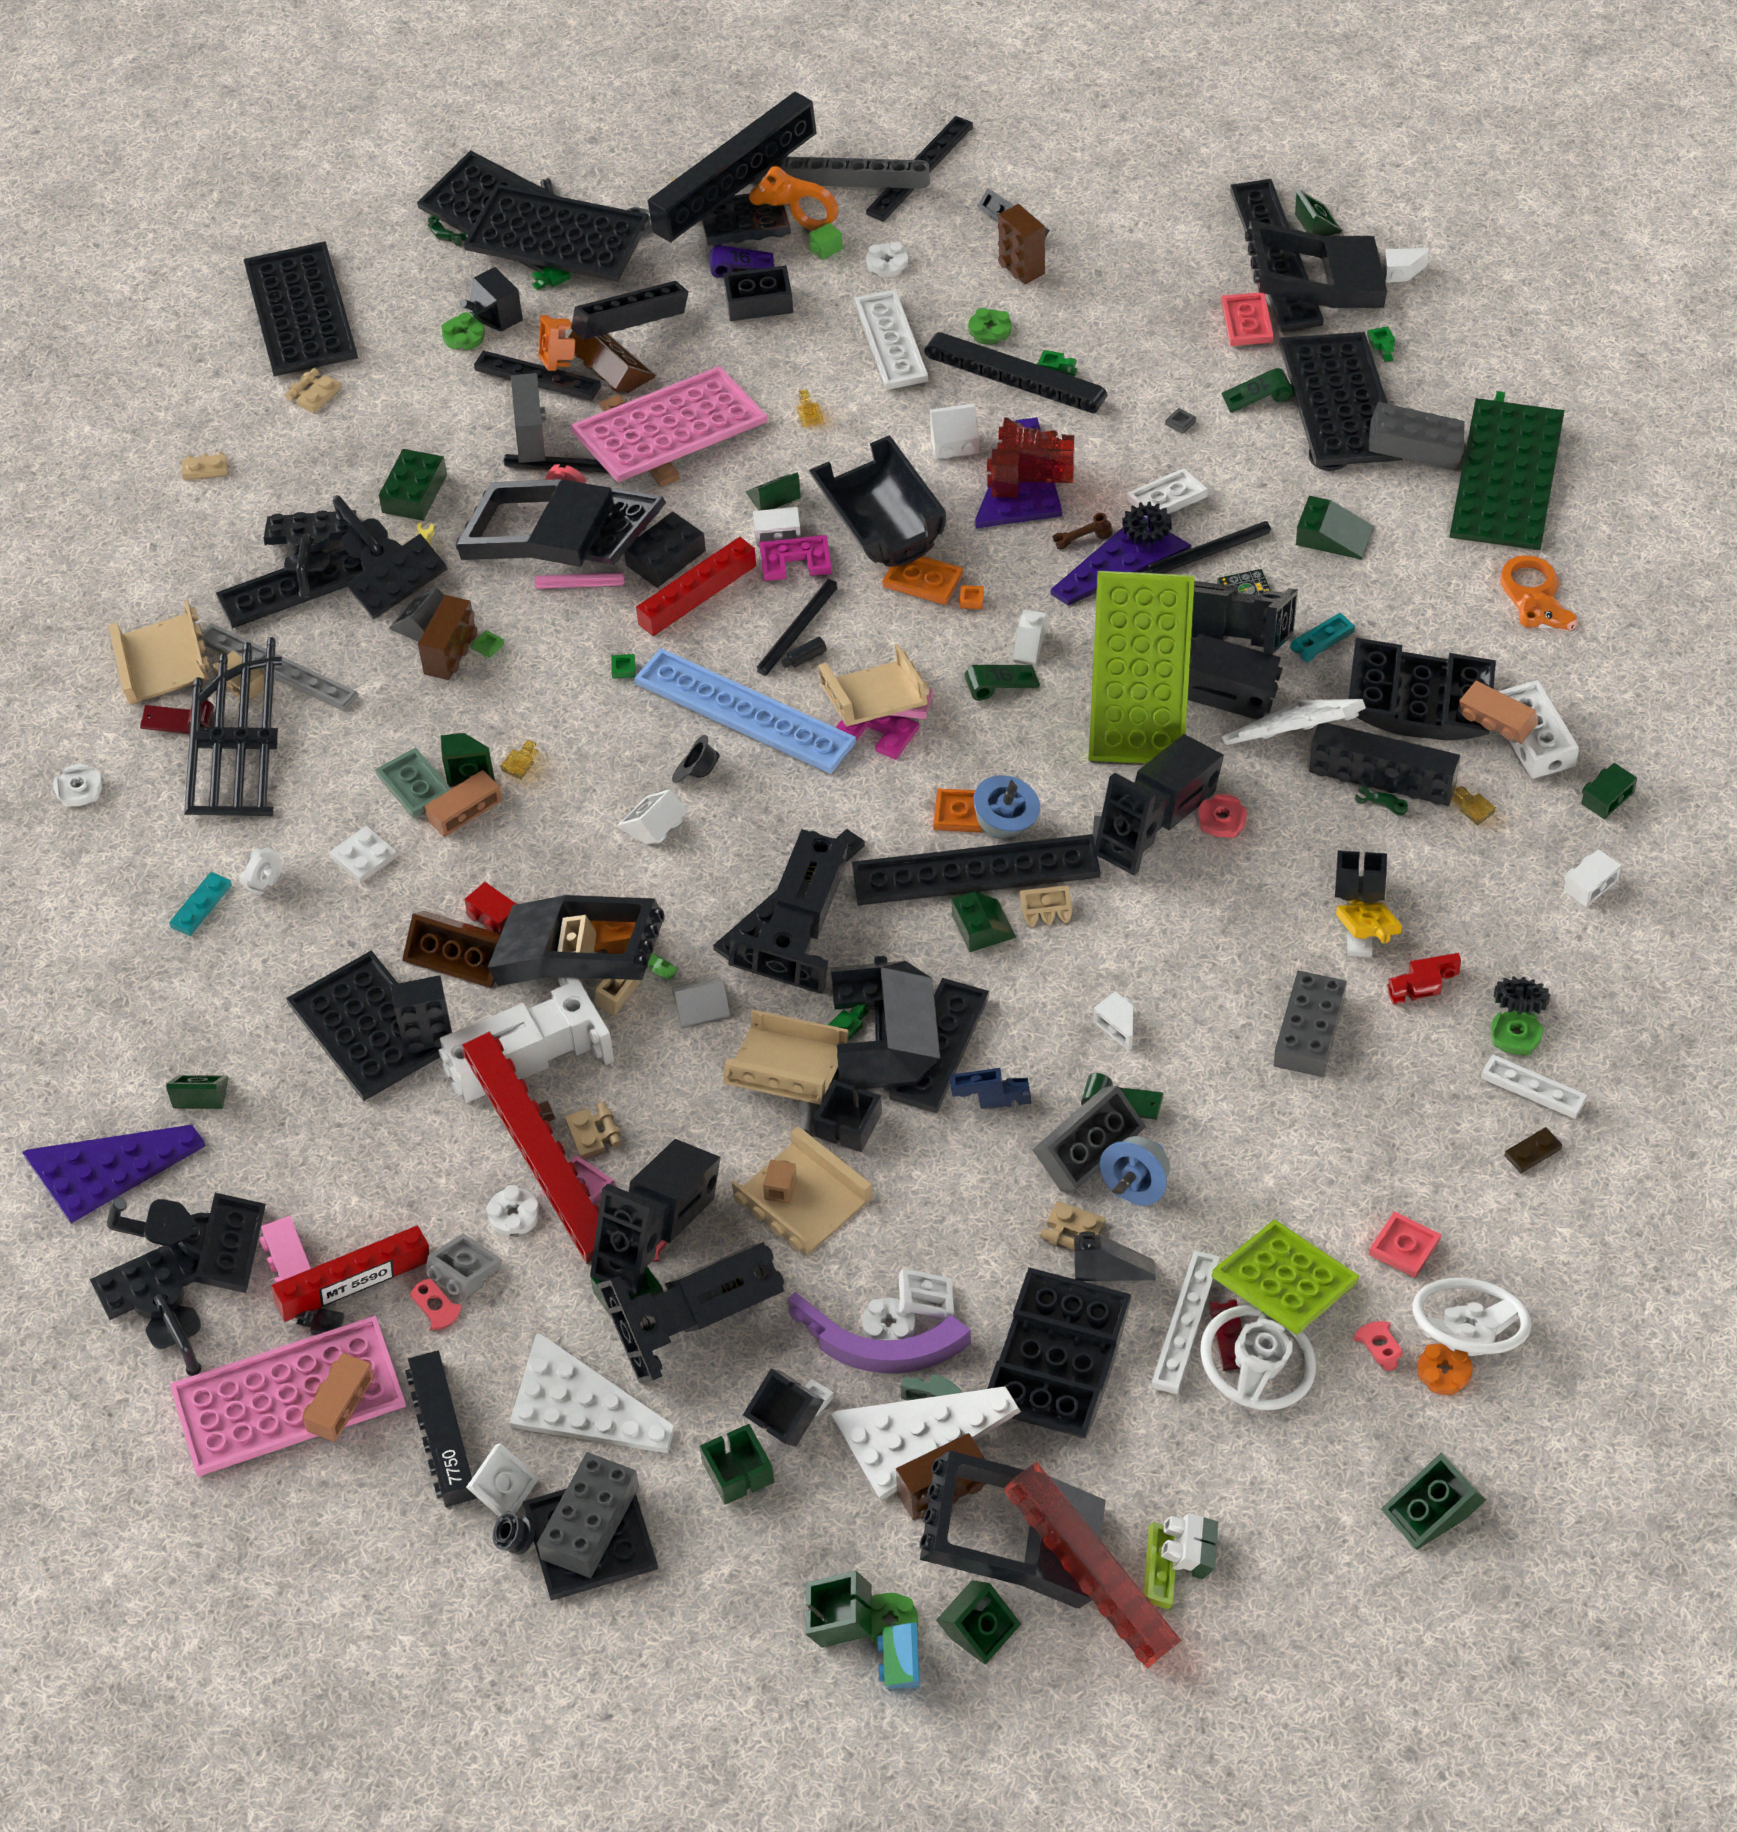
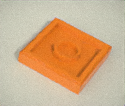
M938 788L933 830L981 833L982 827L977 821L973 802L976 790Z

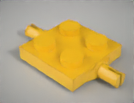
M1357 897V899L1348 901L1349 905L1337 906V917L1354 938L1366 939L1376 936L1384 944V942L1388 943L1390 941L1391 935L1401 934V923L1383 902L1367 903L1360 901Z

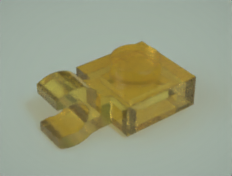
M808 389L799 391L801 406H797V414L802 427L824 423L818 402L811 403Z
M527 740L520 751L513 749L500 765L502 772L522 780L534 764L533 758L538 754V750L534 749L537 744Z
M1463 786L1454 791L1457 796L1452 800L1461 806L1460 811L1477 826L1495 813L1496 807L1481 794L1477 793L1472 796Z

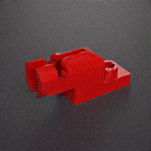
M1459 953L1410 961L1408 974L1405 973L1388 978L1387 988L1392 1004L1404 1003L1405 996L1411 998V1001H1415L1419 998L1441 994L1442 978L1449 979L1460 973L1461 958Z

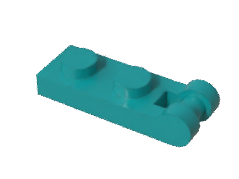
M1338 613L1294 639L1290 644V649L1295 653H1299L1300 658L1308 663L1315 655L1354 633L1355 625L1343 614Z

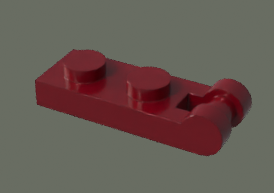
M1230 1299L1228 1303L1218 1304V1301L1209 1302L1211 1319H1214L1218 1314L1229 1308L1238 1306L1237 1300ZM1240 1317L1227 1321L1215 1333L1223 1371L1241 1369L1235 1362V1343L1243 1330Z

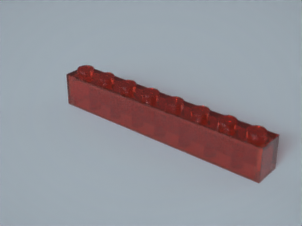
M1037 1461L1011 1480L1003 1489L1010 1502L1017 1506L1025 1516L1027 1523L1038 1532L1045 1545L1061 1561L1064 1569L1071 1573L1079 1583L1081 1590L1091 1598L1098 1607L1099 1612L1108 1619L1116 1629L1118 1636L1125 1640L1133 1650L1136 1658L1147 1669L1182 1641Z

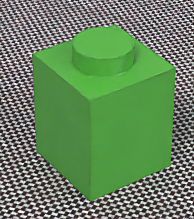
M830 223L809 233V249L822 260L843 249L842 233Z

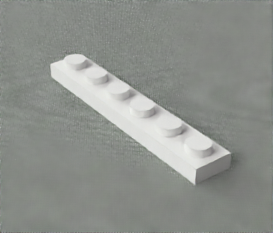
M1194 1250L1153 1376L1151 1388L1178 1395L1214 1281L1211 1274L1213 1269L1219 1265V1256Z

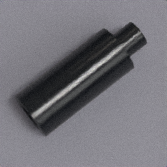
M818 636L788 652L787 657L782 659L781 662L785 668L791 665L795 668L826 652V644Z

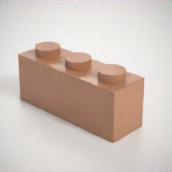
M1478 681L1474 682L1459 701L1462 715L1467 720H1474L1482 724L1487 730H1494L1502 734L1509 741L1514 740L1522 744L1538 724L1535 709Z
M482 770L425 805L427 821L445 837L502 801L500 786Z
M342 1353L339 1359L332 1363L325 1382L320 1383L314 1400L304 1409L302 1417L307 1432L333 1442L337 1441L374 1379L371 1363Z

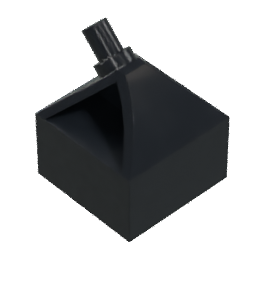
M496 267L473 278L470 301L463 299L460 303L462 308L467 309L474 318L484 325L497 331H504L523 321L519 290Z

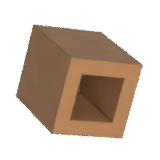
M770 1159L763 1183L765 1200L790 1204L797 1180L796 1164L786 1160L776 1161Z

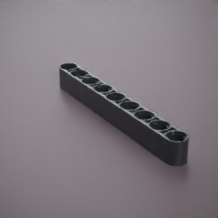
M942 332L935 333L924 348V352L929 359L1095 414L1100 409L1108 396L1107 391L1100 385Z

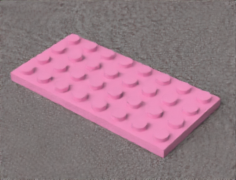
M718 366L571 424V432L619 483L767 423V415Z
M376 1315L170 1383L197 1477L318 1437L307 1432L302 1417L305 1407L314 1400L320 1383H324L328 1377L332 1363L337 1361L342 1353L371 1363L374 1373L373 1381L345 1427L406 1407Z

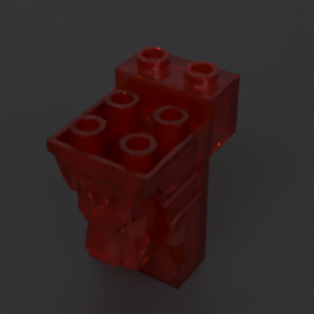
M1004 417L1003 426H999L998 440H1002V442L997 443V449H992V457L987 458V472H991V474L987 475V488H991V497L1018 498L1020 482H1074L1075 435L1061 434L1058 436L1056 430L1041 432L1039 429L1023 428L1022 424Z

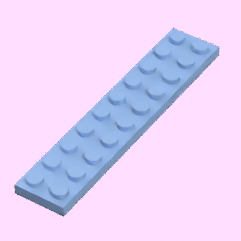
M662 648L658 650L635 677L636 685L829 774H832L856 744V737Z

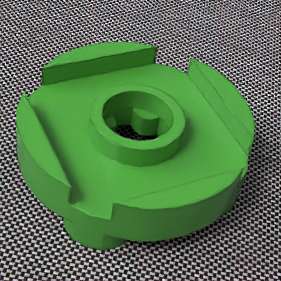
M979 308L976 310V314L970 318L968 328L969 334L974 337L975 341L981 344L993 345L997 344L999 340H1006L1010 336L1012 324L1009 313L1006 311Z
M467 312L461 313L441 326L443 341L451 349L464 348V350H470L480 345L484 340L485 329L483 323Z
M655 953L651 954L648 968L652 965L651 971L668 980L675 976L679 968Z
M1501 1011L1494 1017L1491 1026L1493 1045L1510 1054L1523 1056L1531 1054L1539 1046L1543 1034V1026L1537 1021V1016L1534 1013L1528 1015L1526 1012H1522L1519 1015L1517 1011L1504 1012L1503 1014H1501ZM1516 1028H1519L1521 1034H1514L1511 1030L1514 1031Z
M883 1593L872 1596V1608H868L872 1613V1636L868 1638L875 1645L878 1646V1635H883V1628L890 1627L883 1620L888 1615H893L894 1618L898 1619V1621H893L892 1626L917 1623L918 1629V1613L911 1598L897 1593Z

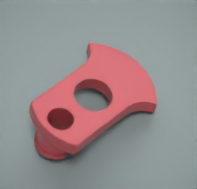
M432 1279L421 1281L413 1288L410 1297L431 1322L430 1330L444 1329L458 1318L461 1304L452 1303ZM423 1290L427 1291V1293L421 1294L419 1291ZM437 1298L441 1300L442 1307L439 1310H431L427 1305L428 1300Z
M1377 1321L1368 1323L1357 1330L1354 1335V1341L1363 1343L1376 1362L1381 1364L1382 1369L1386 1371L1396 1369L1398 1367L1397 1359L1403 1353L1398 1343L1388 1331L1391 1328L1390 1322ZM1379 1339L1387 1341V1343L1382 1346H1376L1373 1344L1374 1341Z

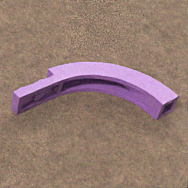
M796 1292L788 1298L790 1316L798 1323L803 1322L808 1327L810 1333L814 1337L819 1338L820 1350L835 1360L857 1369L877 1373L918 1371L938 1365L952 1358L971 1344V1330L952 1315L933 1329L914 1337L900 1340H875L861 1337L842 1329Z

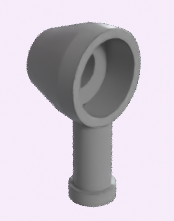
M799 1100L798 1111L803 1116L800 1128L810 1135L812 1119L817 1113L820 1104Z

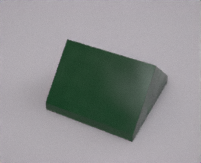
M1300 189L1296 192L1295 215L1306 232L1321 236H1331L1342 232L1325 204Z
M798 472L781 476L745 492L758 511L778 508L801 498Z
M228 1075L176 1076L166 1083L172 1107L183 1109H223Z

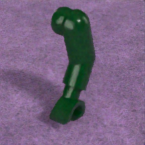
M433 215L428 218V227L437 239L454 240L457 246L461 245V240H466V233L455 234L453 231L445 230L441 222H439L438 216Z
M1360 786L1358 791L1365 795L1366 798L1355 795V800L1358 804L1373 801L1374 804L1384 805L1397 816L1404 815L1408 810V803L1405 800L1398 799L1396 796L1388 793H1371L1365 786Z

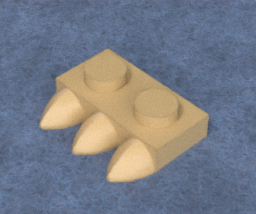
M221 451L214 456L204 453L201 457L194 458L192 455H188L186 459H182L183 480L228 475L227 456Z
M1069 885L1020 891L1022 916H1024L1026 923L1033 928L1039 914L1048 926L1053 922L1056 912L1065 924L1070 920L1072 905Z

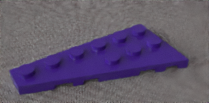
M1147 526V531L1151 532V528ZM1122 527L1051 588V595L1066 605H1071L1091 596L1092 592L1097 591L1098 571L1142 573L1147 571L1149 564L1191 549L1192 545L1169 532V537L1164 536L1163 542L1156 540L1154 546L1151 542H1147V545L1143 546L1141 541L1136 545L1134 544V538L1131 540L1127 539V534L1123 533Z

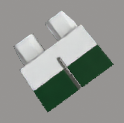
M1188 1513L1183 1518L1170 1516L1164 1522L1163 1532L1174 1536L1175 1540H1167L1164 1543L1161 1557L1173 1562L1172 1569L1181 1570L1184 1568L1192 1571L1193 1577L1204 1579L1215 1569L1217 1550L1215 1545L1217 1544L1219 1521Z

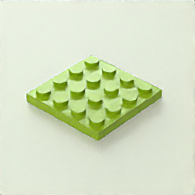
M1275 1219L1217 1265L1211 1274L1212 1278L1296 1335L1354 1287L1360 1277Z

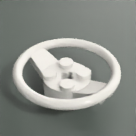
M1470 1278L1437 1280L1419 1290L1413 1300L1412 1310L1414 1318L1418 1323V1328L1425 1332L1427 1338L1435 1339L1452 1351L1456 1349L1468 1352L1470 1356L1496 1354L1512 1350L1521 1345L1528 1338L1531 1331V1317L1524 1304L1505 1289L1485 1281ZM1446 1289H1472L1488 1293L1502 1300L1486 1309L1481 1304L1475 1302L1469 1303L1467 1306L1449 1307L1445 1309L1443 1319L1426 1317L1423 1310L1424 1302L1430 1295ZM1517 1319H1520V1329L1513 1337L1494 1343L1497 1334L1501 1333Z
M1253 1305L1229 1308L1212 1319L1206 1327L1201 1340L1202 1364L1208 1377L1217 1389L1234 1402L1257 1410L1286 1408L1303 1398L1310 1390L1315 1379L1316 1357L1308 1337L1303 1331L1296 1335L1288 1330L1297 1340L1303 1351L1305 1374L1300 1385L1293 1392L1281 1398L1258 1399L1267 1380L1274 1378L1277 1373L1282 1371L1292 1353L1293 1343L1292 1340L1289 1341L1288 1336L1283 1332L1284 1328L1287 1329ZM1242 1316H1258L1257 1322L1244 1326L1235 1343V1362L1241 1368L1237 1390H1235L1221 1377L1214 1365L1211 1353L1212 1340L1217 1330L1227 1321Z

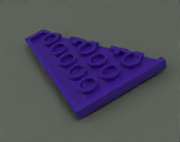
M1038 417L1015 421L975 518L976 528L1062 516V508Z
M191 1124L27 1149L22 1153L71 1224L110 1202L115 1197L122 1195L204 1148L206 1145Z

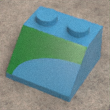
M917 1623L884 1627L883 1635H878V1653H884V1664H879V1682H885V1689L920 1688Z

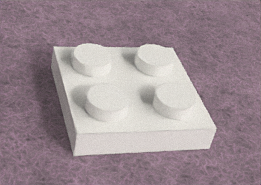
M367 826L329 852L330 858L360 884L398 857L397 851Z
M500 1443L493 1447L466 1488L500 1517L505 1512L516 1513L523 1503L522 1501L527 1498L539 1477Z

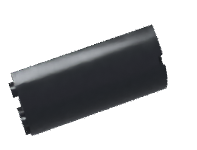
M890 435L870 443L873 461L834 477L829 461L810 469L809 472L813 480L865 554L875 563H883L888 567L911 563L932 549L938 534L942 535L946 523V510Z

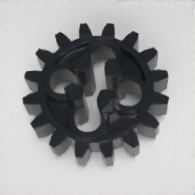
M1148 501L1147 505L1144 506L1142 502H1139L1138 508L1132 505L1131 512L1125 511V517L1122 518L1123 533L1127 534L1128 540L1134 538V544L1136 545L1141 541L1143 546H1146L1147 542H1151L1154 546L1156 540L1163 542L1164 536L1169 537V530H1172L1171 514H1167L1166 507L1160 509L1159 503L1151 506V502ZM1147 526L1151 528V532L1147 531Z
M1512 976V980L1503 978V982H1497L1493 997L1495 998V1003H1500V1008L1507 1007L1508 1012L1517 1011L1519 1015L1522 1012H1526L1528 1015H1532L1533 1011L1539 1014L1541 1010L1547 1009L1550 994L1548 993V988H1543V983L1536 984L1534 979L1528 981L1525 977L1517 979L1515 976Z

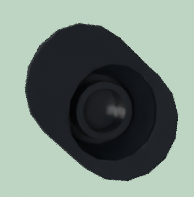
M702 735L696 740L687 756L678 765L672 776L673 783L683 780L687 775L696 778L705 777L713 770L720 754L708 744L707 735Z

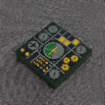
M1262 569L1217 578V584L1238 586V593L1261 595L1265 590L1271 591Z

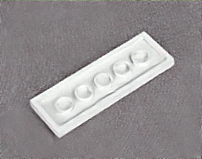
M896 289L855 297V307L885 389L890 390L928 382L927 371Z

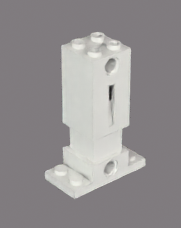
M558 977L561 987L551 991L552 999L529 1009L525 1007L524 1003L441 1037L442 1048L439 1049V1054L444 1063L442 1068L447 1078L452 1077L454 1081L452 1086L456 1095H462L466 1103L486 1095L463 1056L462 1044L489 1031L494 1039L499 1038L504 1048L502 1053L506 1059L510 1058L516 1068L514 1073L518 1079H524L549 1068V1060L574 1050L576 1055L592 1049L597 1059L601 1058L605 1066L613 1063L614 1055L610 1032L577 977Z

